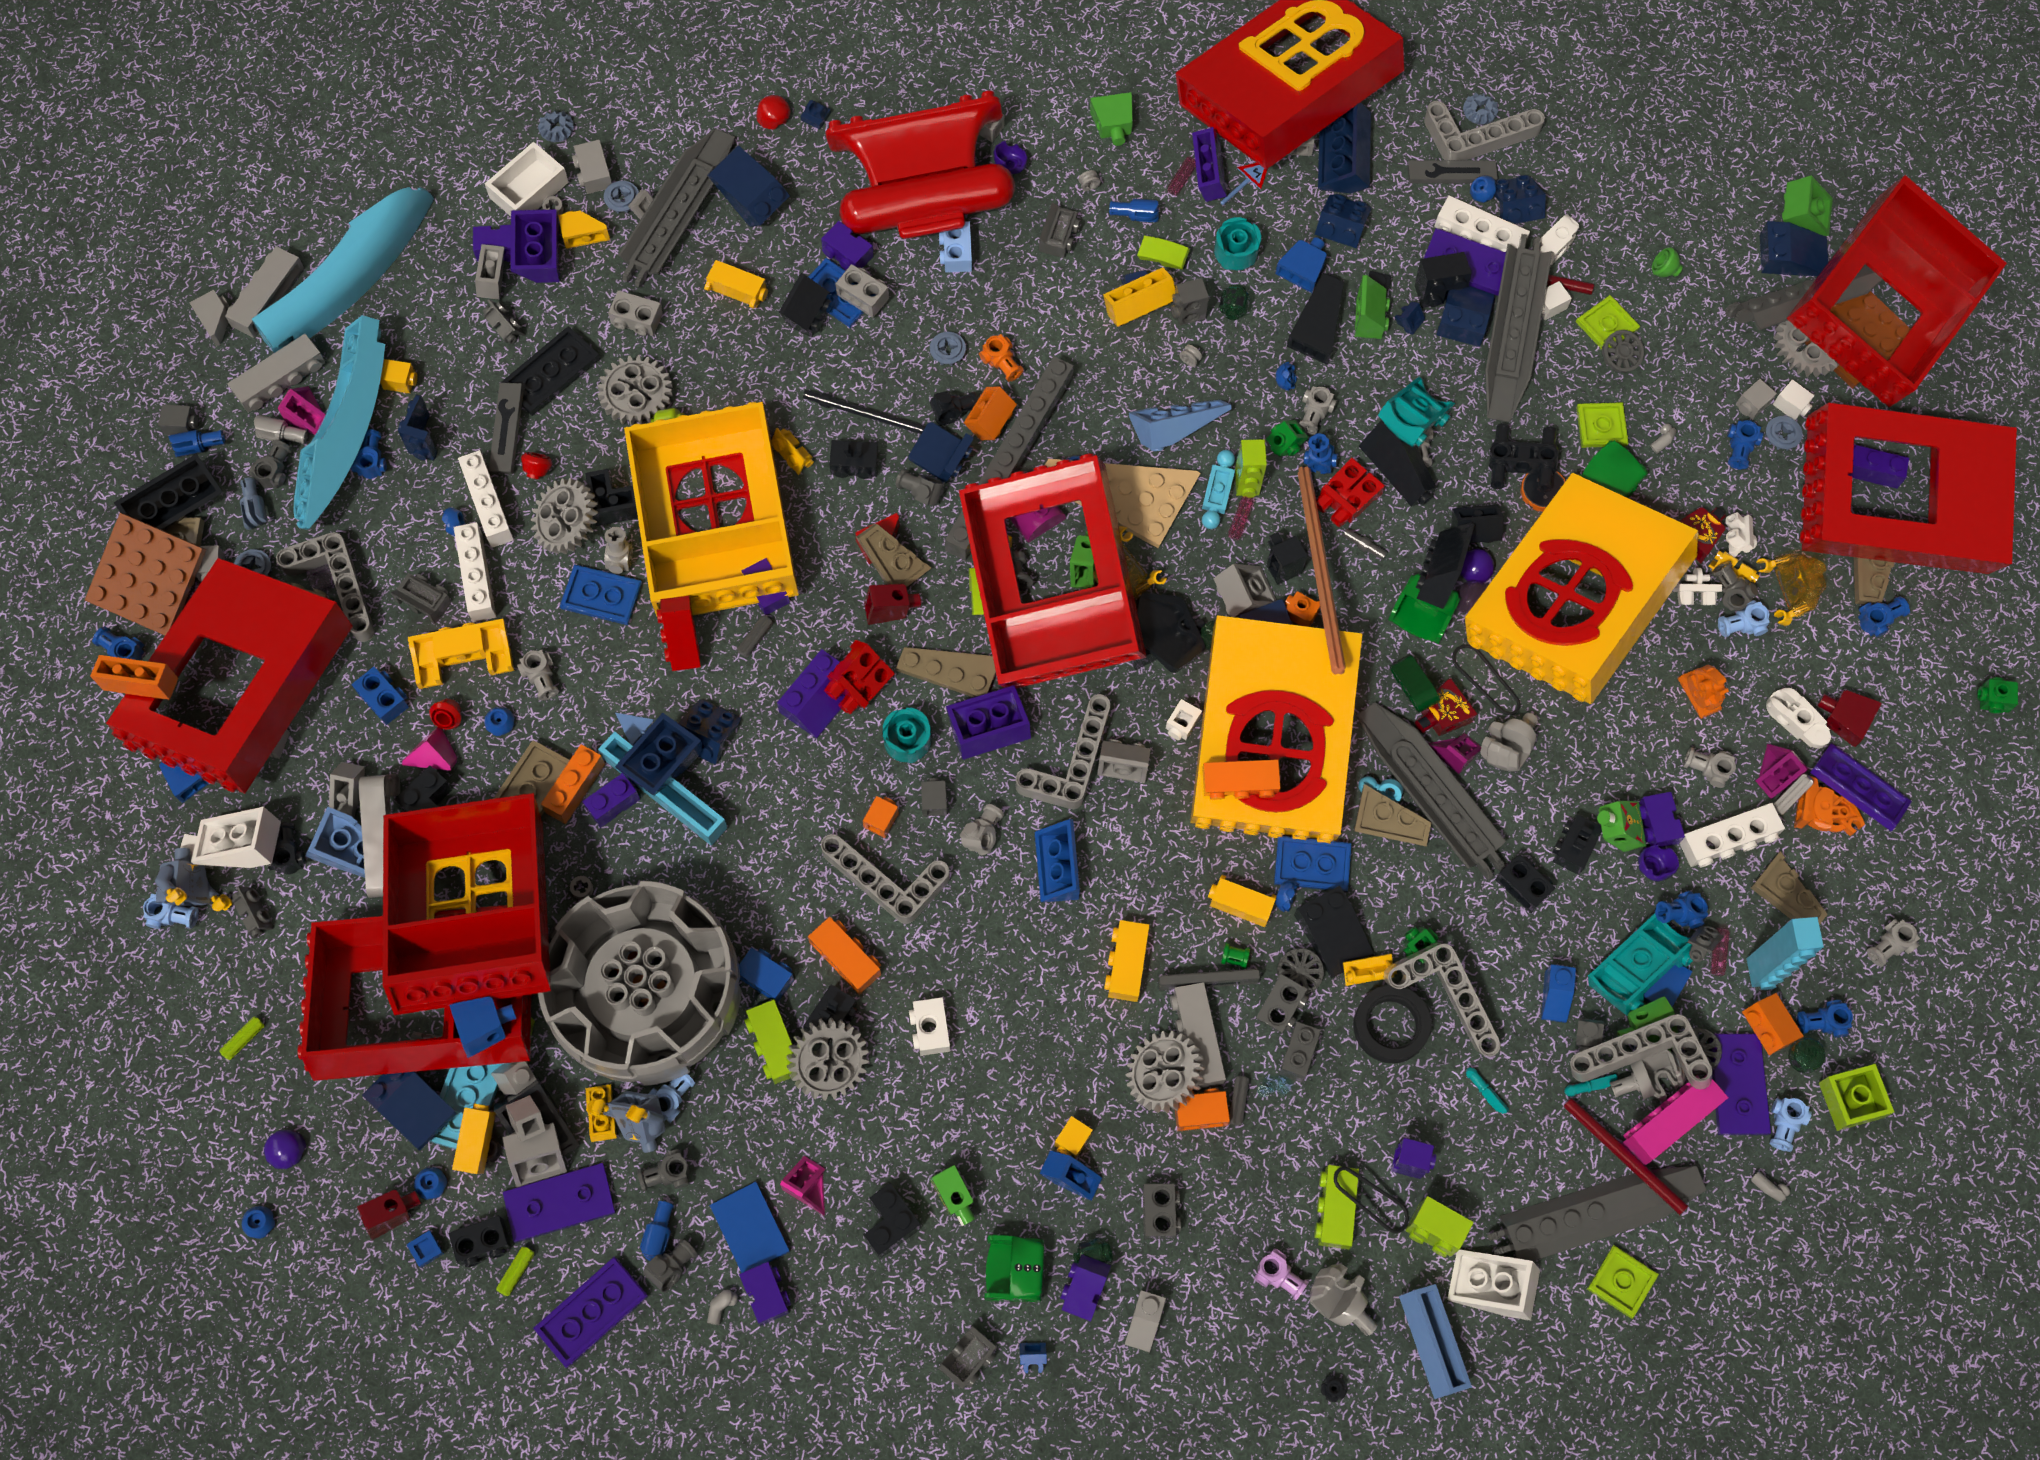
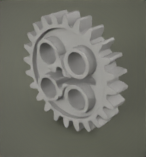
M1789 320L1779 323L1775 328L1777 333L1773 336V339L1778 340L1774 347L1781 349L1777 356L1784 355L1785 358L1782 363H1791L1789 366L1790 370L1796 367L1797 374L1804 370L1806 377L1812 372L1815 377H1818L1821 373L1826 375L1829 371H1833L1838 367L1839 364L1813 342L1802 351L1797 352V349L1810 339L1794 327Z
M638 355L636 360L633 361L631 356H628L627 362L619 358L620 364L618 366L611 363L612 370H604L607 377L600 376L602 384L597 385L599 390L597 394L599 400H601V407L605 408L606 415L611 414L614 421L620 417L621 424H624L626 420H629L630 426L635 421L643 424V419L651 423V416H654L656 411L666 409L664 404H671L669 397L673 396L671 389L673 386L672 382L669 381V373H665L664 366L659 367L656 360L650 364L649 357L641 361L640 355ZM631 375H637L634 378H628ZM650 386H655L654 389H651V390H648V389H647V388L650 387ZM619 391H622V392H623V393L620 394V395H615V393H617V392H619ZM636 403H642L640 406H633Z
M562 478L560 483L554 481V488L547 486L548 493H540L542 500L535 501L538 509H532V512L536 513V517L531 519L532 522L536 523L531 530L536 532L533 537L539 540L538 545L556 554L560 552L567 554L568 550L574 552L575 545L581 547V540H588L586 533L593 532L590 525L597 522L592 517L598 514V511L593 510L597 502L592 500L595 494L590 493L591 489L580 481Z
M832 1018L829 1019L828 1024L819 1019V1026L817 1027L810 1022L809 1031L801 1029L802 1038L794 1036L797 1045H789L790 1050L794 1053L786 1056L790 1062H793L787 1065V1069L792 1072L789 1076L792 1081H796L795 1085L798 1089L802 1088V1092L805 1095L811 1092L813 1099H816L820 1094L821 1098L826 1101L828 1094H830L835 1100L837 1092L840 1091L845 1096V1088L849 1087L854 1090L852 1082L854 1080L861 1082L862 1080L858 1074L867 1072L862 1067V1064L869 1063V1060L864 1057L869 1051L866 1047H862L866 1044V1041L863 1038H859L861 1034L858 1030L853 1031L854 1027L850 1023L845 1026L841 1019L837 1024H835ZM816 1043H822L820 1049L812 1051ZM842 1043H846L844 1050L838 1052L837 1047ZM819 1067L816 1074L809 1075L811 1069ZM842 1067L843 1072L840 1075L834 1076L836 1069Z
M1162 1031L1160 1037L1155 1033L1152 1034L1151 1042L1145 1038V1046L1143 1048L1138 1045L1136 1046L1139 1053L1138 1055L1131 1054L1135 1061L1134 1063L1127 1064L1132 1069V1072L1127 1073L1126 1077L1132 1080L1127 1083V1086L1132 1089L1130 1094L1137 1098V1103L1157 1113L1161 1110L1169 1113L1170 1106L1176 1111L1178 1110L1179 1102L1186 1106L1187 1096L1194 1099L1195 1096L1192 1090H1200L1196 1082L1204 1080V1077L1199 1072L1205 1070V1067L1199 1064L1204 1060V1057L1198 1054L1200 1048L1194 1045V1041L1182 1033L1178 1035L1174 1031H1171L1170 1034ZM1179 1079L1178 1084L1174 1086L1176 1080ZM1156 1082L1155 1087L1151 1089L1152 1085Z

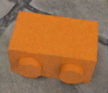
M986 387L963 423L980 440H995L1001 434L1002 427L1012 416V411L1017 404L1001 387Z
M1777 993L1756 1002L1742 1011L1768 1055L1804 1037Z
M1217 1088L1204 1090V1094H1195L1194 1099L1187 1096V1105L1185 1106L1179 1102L1178 1110H1175L1177 1131L1228 1126L1230 1122L1226 1091L1219 1092Z

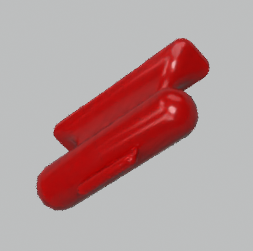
M993 91L983 92L981 98L973 99L971 95H963L959 98L960 102L952 103L948 106L881 119L863 120L862 116H854L850 119L851 123L843 125L840 120L830 121L828 123L829 128L825 131L829 148L833 152L849 151L853 153L864 166L870 182V187L854 189L845 194L840 203L842 223L850 228L854 234H867L898 228L900 237L908 239L961 229L965 226L964 215L998 209L1008 205L1015 192V181L1011 172L1001 164L990 163L976 166L975 162L976 142L980 131L985 125L998 122L1003 116L1000 99L995 97Z

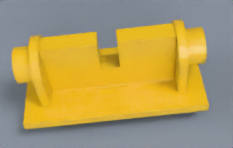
M776 428L771 440L773 448L787 461L790 468H793L798 475L801 474L803 466L808 468L814 463L813 457L803 446L795 448L799 446L800 442L790 430L782 429L780 431L779 428Z
M1719 550L1708 566L1713 571L1722 563L1731 561V567L1738 577H1743V579H1747L1754 584L1760 577L1756 574V570L1742 563L1739 569L1734 568L1739 560L1726 551L1723 553Z
M1392 954L1343 962L1345 985L1384 979V971L1393 964ZM1397 970L1393 972L1391 978L1397 974Z

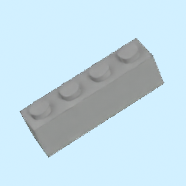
M277 246L266 256L263 265L259 270L255 271L247 287L241 290L239 298L227 310L225 317L231 327L253 338L257 335L259 331L252 318L285 296L304 269L299 257Z
M303 334L227 384L244 409L249 413L252 410L261 408L263 403L272 397L275 398L281 395L283 390L289 386L298 384L309 373L318 371L325 364V361L307 335Z
M1202 982L1174 988L1173 996H1170L1172 1011L1177 1010L1179 1020H1175L1177 1034L1182 1033L1194 1041V1045L1200 1048L1198 1054L1204 1057V1060L1199 1063L1205 1067V1070L1199 1072L1204 1077V1080H1198L1196 1084L1199 1085L1200 1089L1223 1085L1226 1078L1205 984Z

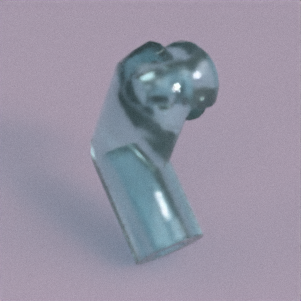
M1278 1078L1260 1085L1257 1093L1263 1098L1276 1091L1281 1096H1284L1291 1090V1086L1286 1083V1079Z

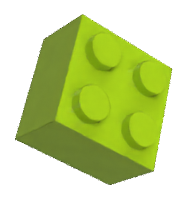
M1876 1064L1832 1075L1819 1082L1837 1131L1883 1119L1894 1113Z
M1427 1196L1418 1204L1405 1231L1410 1233L1409 1237L1420 1244L1426 1242L1433 1246L1432 1251L1442 1257L1447 1255L1451 1257L1460 1250L1474 1222Z

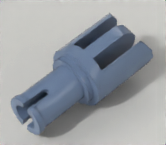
M244 478V480L240 481L243 492L240 507L244 527L246 530H251L255 526L257 527L267 522L264 500L257 494L256 480L254 478Z

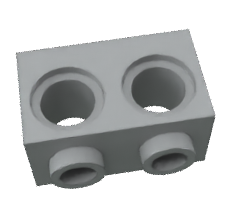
M852 264L835 283L836 293L839 297L872 318L889 299L888 287L882 280L874 279L866 270L857 268Z
M617 291L608 315L611 324L618 329L623 330L627 328L634 330L635 333L642 336L646 334L654 336L663 311L659 302Z

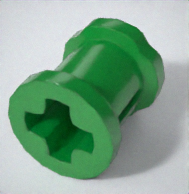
M1226 942L1221 964L1230 963L1241 966V969L1245 970L1250 948L1241 949L1230 946V943Z

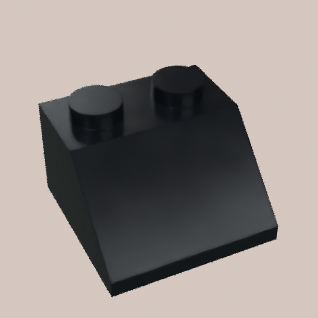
M801 273L779 313L788 326L812 338L821 329L825 314L831 311L834 298L829 291Z

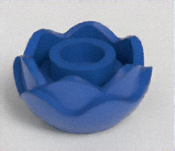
M1487 175L1477 177L1470 186V195L1473 200L1479 202L1491 200L1497 189L1496 181Z
M1290 362L1281 364L1276 371L1277 384L1286 391L1294 389V384L1297 381V377L1294 374L1295 366L1290 364Z
M449 507L443 511L442 521L446 524V532L455 536L454 527L465 525V521L460 510Z
M495 707L485 716V728L495 736L504 735L513 729L515 717L509 709Z
M1292 882L1281 884L1275 904L1282 912H1289L1293 903L1292 898L1296 893L1297 886Z
M434 1167L421 1170L414 1180L415 1191L425 1200L440 1197L447 1185L446 1176L440 1169Z
M263 1206L250 1208L242 1218L244 1233L256 1239L264 1238L275 1226L273 1212Z

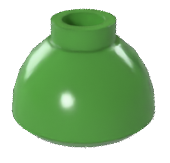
M1672 247L1663 249L1652 263V273L1658 277H1669L1671 275L1676 277L1683 268L1680 264L1678 253Z

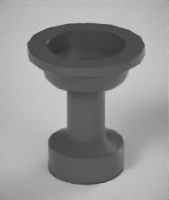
M1013 551L1011 553L1019 590H1027L1033 585V579L1022 570V565L1026 563L1025 553Z

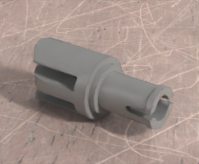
M258 415L254 418L257 438L270 441H284L286 439L302 444L306 443L308 437V430L290 427L284 420Z

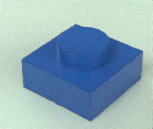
M430 1230L406 1244L420 1268L444 1254Z

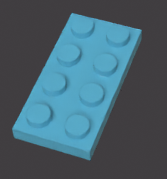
M502 1064L449 1069L440 1097L457 1114L429 1142L456 1150L464 1108H473L475 1103L489 1106L490 1111L499 1087L491 1073Z

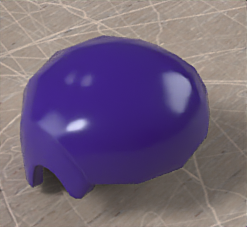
M1003 141L996 145L994 149L995 164L1003 165L1011 174L1020 173L1025 169L1028 157L1018 144L1009 146L1006 141Z
M1481 549L1467 551L1460 575L1468 583L1481 584L1488 581L1494 572V561L1490 554Z
M1656 844L1643 849L1638 857L1639 870L1652 881H1663L1676 873L1679 867V858L1673 849H1662Z
M293 1129L279 1130L270 1135L264 1145L266 1161L276 1169H289L301 1161L306 1143L302 1134Z

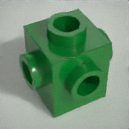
M1287 420L1274 426L1266 440L1271 445L1270 449L1274 454L1291 457L1300 451V446L1309 437L1296 420Z
M1998 677L1988 679L1979 687L1977 692L1980 709L1989 710L1993 714L2009 713L2018 705V682L2004 681L2003 678Z
M1413 927L1404 935L1406 939L1402 941V944L1406 948L1403 951L1408 957L1436 943L1439 938L1431 928ZM1419 940H1422V946L1420 948H1416L1415 944ZM1418 959V960H1417L1418 962H1420V963H1422V964L1424 963V960H1423V959Z

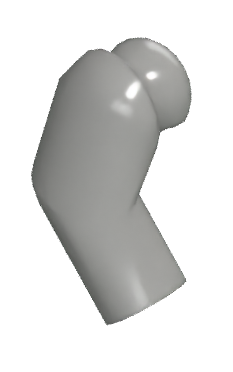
M1669 423L1660 428V433L1663 435L1650 444V447L1656 454L1667 447L1676 435V429L1672 428Z
M1761 1172L1756 1173L1751 1179V1182L1762 1192L1776 1201H1784L1790 1194V1190L1785 1184L1775 1186Z
M723 1290L711 1300L707 1319L708 1324L720 1325L722 1310L728 1305H736L738 1301L736 1292Z

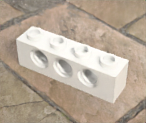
M1448 196L1434 226L1440 230L1506 252L1507 244H1511L1518 249L1521 234H1526L1528 238L1530 231L1451 196Z
M481 451L459 457L460 466L491 548L513 541L514 539Z
M477 522L454 527L468 614L473 622L496 618L482 532Z
M1773 803L1686 833L1684 834L1685 838L1679 844L1690 867L1699 865L1702 868L1712 864L1715 858L1721 857L1724 860L1734 856L1737 850L1750 851L1756 848L1759 842L1772 843L1780 838L1779 834L1785 827ZM1750 825L1755 826L1759 833H1754L1750 829ZM1728 833L1733 834L1736 837L1737 841H1732L1729 838ZM1706 841L1713 843L1715 849H1710Z

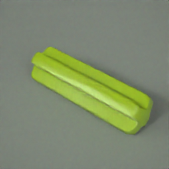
M255 1016L252 1017L219 1050L221 1055L227 1060H231L264 1028L263 1022Z
M525 1246L521 1247L496 1287L499 1293L504 1296L511 1294L534 1256V1252Z

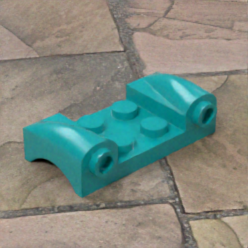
M1417 377L1389 399L1378 416L1400 440L1412 447L1415 445L1420 447L1428 437L1425 433L1431 426L1438 427L1440 425L1443 427L1451 417L1448 413L1455 403L1433 398L1425 389L1423 379Z
M1654 913L1588 975L1589 986L1628 1016L1629 1012L1644 1006V993L1674 965L1678 968L1683 965L1687 967L1693 962L1689 955L1692 945L1687 943L1690 938L1680 935L1667 923L1658 921Z

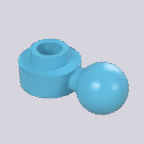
M1365 776L1361 778L1358 784L1361 793L1363 784H1366L1396 803L1400 801L1403 794L1402 785L1394 779H1387L1378 784L1375 778ZM1388 788L1394 789L1395 792H1390Z

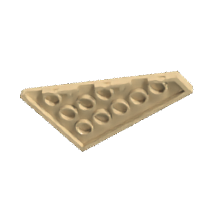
M1048 459L1045 466H1056V463L1062 460ZM1104 463L1118 526L1126 527L1127 532H1131L1134 536L1159 548L1200 473L1192 470ZM1075 501L1077 504L1082 506L1081 501Z

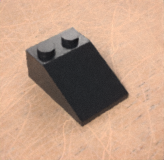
M1341 886L1297 908L1294 916L1331 979L1344 972L1343 962L1374 957V953L1354 908Z
M536 1077L537 1080L517 1095L509 1094L494 1104L495 1113L508 1133L512 1134L515 1130L511 1126L506 1105L530 1095L541 1113L543 1123L547 1125L554 1123L563 1156L580 1146L539 1077Z

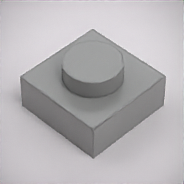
M640 190L628 207L641 220L653 198L646 190Z

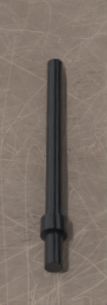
M805 390L803 394L804 399L817 402L819 406L825 408L833 407L915 433L922 434L926 427L832 398L833 396L827 393L819 394Z

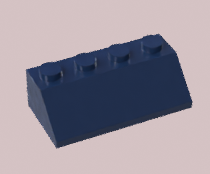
M1361 102L1319 132L1318 189L1351 194L1370 187L1371 112Z

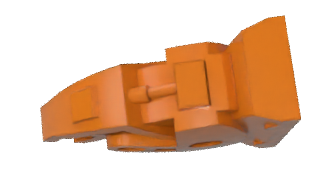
M1706 665L1683 674L1678 678L1700 719L1722 710L1721 704L1725 699L1724 694L1729 692V690L1724 687V683L1727 682L1726 678L1715 667Z
M1810 776L1814 784L1798 799L1794 823L1795 828H1803L1809 825L1819 831L1841 832L1844 830L1849 836H1852L1857 830L1852 827L1851 823L1855 824L1858 830L1865 825L1859 810L1854 804L1843 796L1836 795L1830 788L1819 787L1818 779Z

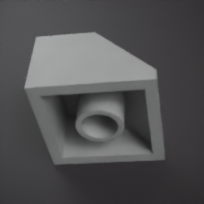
M1232 564L1213 578L1217 586V592L1222 596L1226 605V611L1231 617L1239 618L1241 614L1277 601L1261 566Z
M1113 739L1103 741L1097 775L1145 783L1151 749L1146 748L1142 744L1126 745L1122 744L1121 741Z
M554 1123L544 1124L546 1132L522 1142L516 1132L502 1137L508 1164L517 1188L567 1173Z

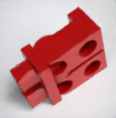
M1352 457L1322 487L1320 496L1316 500L1317 508L1320 512L1324 513L1330 506L1336 511L1331 516V521L1337 527H1341L1347 521L1351 524L1374 500H1377L1383 494L1385 487L1370 472L1366 475L1367 470Z
M858 640L852 643L850 646L852 650L844 660L835 667L833 672L831 671L828 674L827 678L830 682L824 690L834 700H837L843 693L845 697L838 705L848 714H852L858 707L865 709L869 704L868 702L895 674L882 659H879L880 657L867 643Z

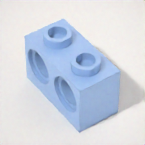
M970 221L965 222V226L961 229L940 232L939 245H944V251H940V264H945V272H972Z

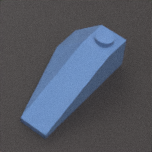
M1222 400L1192 403L1191 408L1171 405L1170 411H1158V408L1154 407L1129 412V418L1141 444L1150 448L1151 451H1161L1165 446L1175 444L1231 410V404Z
M327 807L305 856L365 878L361 825L352 816Z

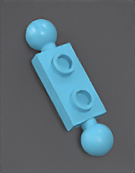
M1230 450L1219 452L1217 455L1219 466L1212 465L1202 509L1208 510L1202 516V524L1207 529L1218 527L1220 524L1218 513L1225 514L1235 469L1229 468L1235 462V455Z

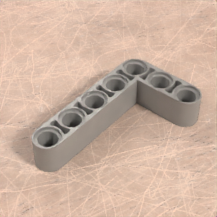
M1433 101L1428 105L1424 123L1444 160H1468L1538 136L1545 116L1540 110L1531 109L1460 133L1446 105L1441 101Z
M335 532L328 533L286 547L277 553L276 561L278 565L289 576H295L329 565L343 612L353 625L350 630L353 636L361 642H366L374 636V626L351 554L340 534ZM340 544L338 548L332 549L333 546ZM317 552L313 557H309L311 553ZM294 560L291 564L286 565L288 561ZM346 564L343 569L338 570L341 565ZM353 585L350 589L344 590L346 586ZM359 605L356 610H351L353 606ZM366 625L363 630L357 631L360 626Z
M1102 694L1094 695L1088 703L1066 779L1032 769H1022L1016 775L1015 786L1020 795L1068 809H1077L1082 805L1109 716L1110 701L1106 696ZM1101 705L1105 710L1097 712L1093 707ZM1095 727L1099 731L1093 734L1089 733L1086 729ZM1088 748L1092 753L1090 755H1083L1080 750ZM1077 770H1082L1086 775L1084 777H1077L1073 773ZM1024 779H1029L1033 784L1023 786L1020 782ZM1050 785L1056 791L1048 793L1043 788ZM1075 792L1079 797L1077 799H1070L1067 794Z
M398 774L363 776L359 779L365 884L368 898L383 897V815L391 814L390 797L400 794Z
M830 834L821 841L824 858L903 924L913 922L949 882L948 865L943 861L937 860L929 864L904 892L839 836ZM832 844L839 846L835 852H828L826 850ZM848 860H855L857 862L856 866L848 868L844 864ZM937 870L945 873L944 877L940 879L934 878L932 874ZM867 875H872L876 878L872 883L863 882V878ZM920 888H925L929 893L926 896L920 897L916 894V891ZM887 890L894 893L890 899L882 898L881 894ZM903 906L912 908V912L907 915L901 914L899 910Z
M1436 942L1386 968L1384 980L1388 985L1396 989L1405 988L1436 972L1475 1050L1488 1057L1494 1056L1499 1052L1501 1045L1499 1038L1452 946L1443 942ZM1444 947L1447 951V956L1444 960L1439 961L1436 957V952ZM1423 959L1425 963L1424 969L1416 972L1414 970L1415 961ZM1396 970H1400L1403 975L1399 983H1393L1391 979L1393 972ZM1452 970L1458 972V979L1454 983H1450L1447 978ZM1466 992L1469 994V1002L1462 1006L1459 1003V997L1462 993ZM1479 1015L1481 1019L1479 1026L1472 1028L1470 1025L1471 1018ZM1485 1038H1490L1492 1041V1045L1488 1050H1483L1481 1047L1482 1041Z
M1679 1014L1669 1016L1573 1055L1570 1061L1571 1073L1574 1079L1586 1082L1672 1048L1692 1087L1700 1090L1709 1087L1712 1081L1711 1065L1686 1017ZM1679 1025L1685 1030L1682 1033H1674L1671 1028ZM1650 1035H1657L1661 1038L1656 1043L1647 1040ZM1628 1044H1632L1637 1049L1634 1052H1626L1623 1048ZM1685 1048H1692L1696 1053L1692 1056H1686L1682 1051ZM1603 1054H1610L1613 1058L1608 1062H1604L1599 1057ZM1580 1063H1585L1589 1066L1586 1071H1578L1575 1067ZM1701 1070L1707 1076L1703 1079H1698L1693 1073Z

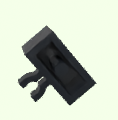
M832 440L829 464L831 475L839 478H846L848 475L858 476L861 479L877 477L878 442Z
M1475 505V507L1462 506V508H1452L1451 528L1470 522L1475 524L1470 543L1502 541L1504 516L1499 505Z
M1278 532L1270 535L1268 545L1271 550L1266 567L1277 585L1302 574L1308 550L1305 544L1299 542L1296 536L1282 541Z
M1578 814L1572 821L1567 820L1562 829V833L1565 836L1562 841L1558 840L1552 850V853L1555 854L1552 862L1580 875L1598 841L1602 827Z
M831 984L805 1022L804 1029L806 1031L810 1030V1022L815 1027L819 1026V1019H822L825 1024H828L830 1018L835 1021V1024L840 1019L844 1023L847 1020L851 1022L858 1012L856 1008L857 1000Z

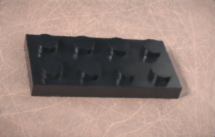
M568 326L500 383L523 384L522 407L533 416L596 363L600 356Z

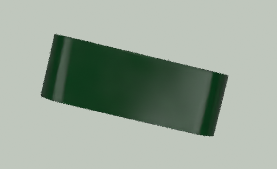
M1412 655L1390 665V670L1397 683L1418 713L1440 703L1437 691Z

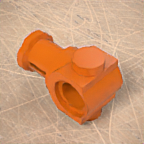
M1002 334L992 336L983 345V350L979 352V356L985 364L989 363L990 366L996 369L1000 368L1006 375V380L1012 382L1020 377L1024 369L1013 360V353L1010 350L1013 346L1009 338L1003 337ZM992 349H999L1000 351L994 352Z

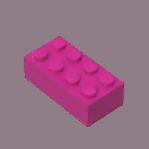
M1713 1079L1709 1087L1701 1090L1692 1087L1688 1082L1642 1119L1643 1123L1640 1121L1623 1135L1626 1140L1621 1144L1644 1165H1647L1729 1097Z

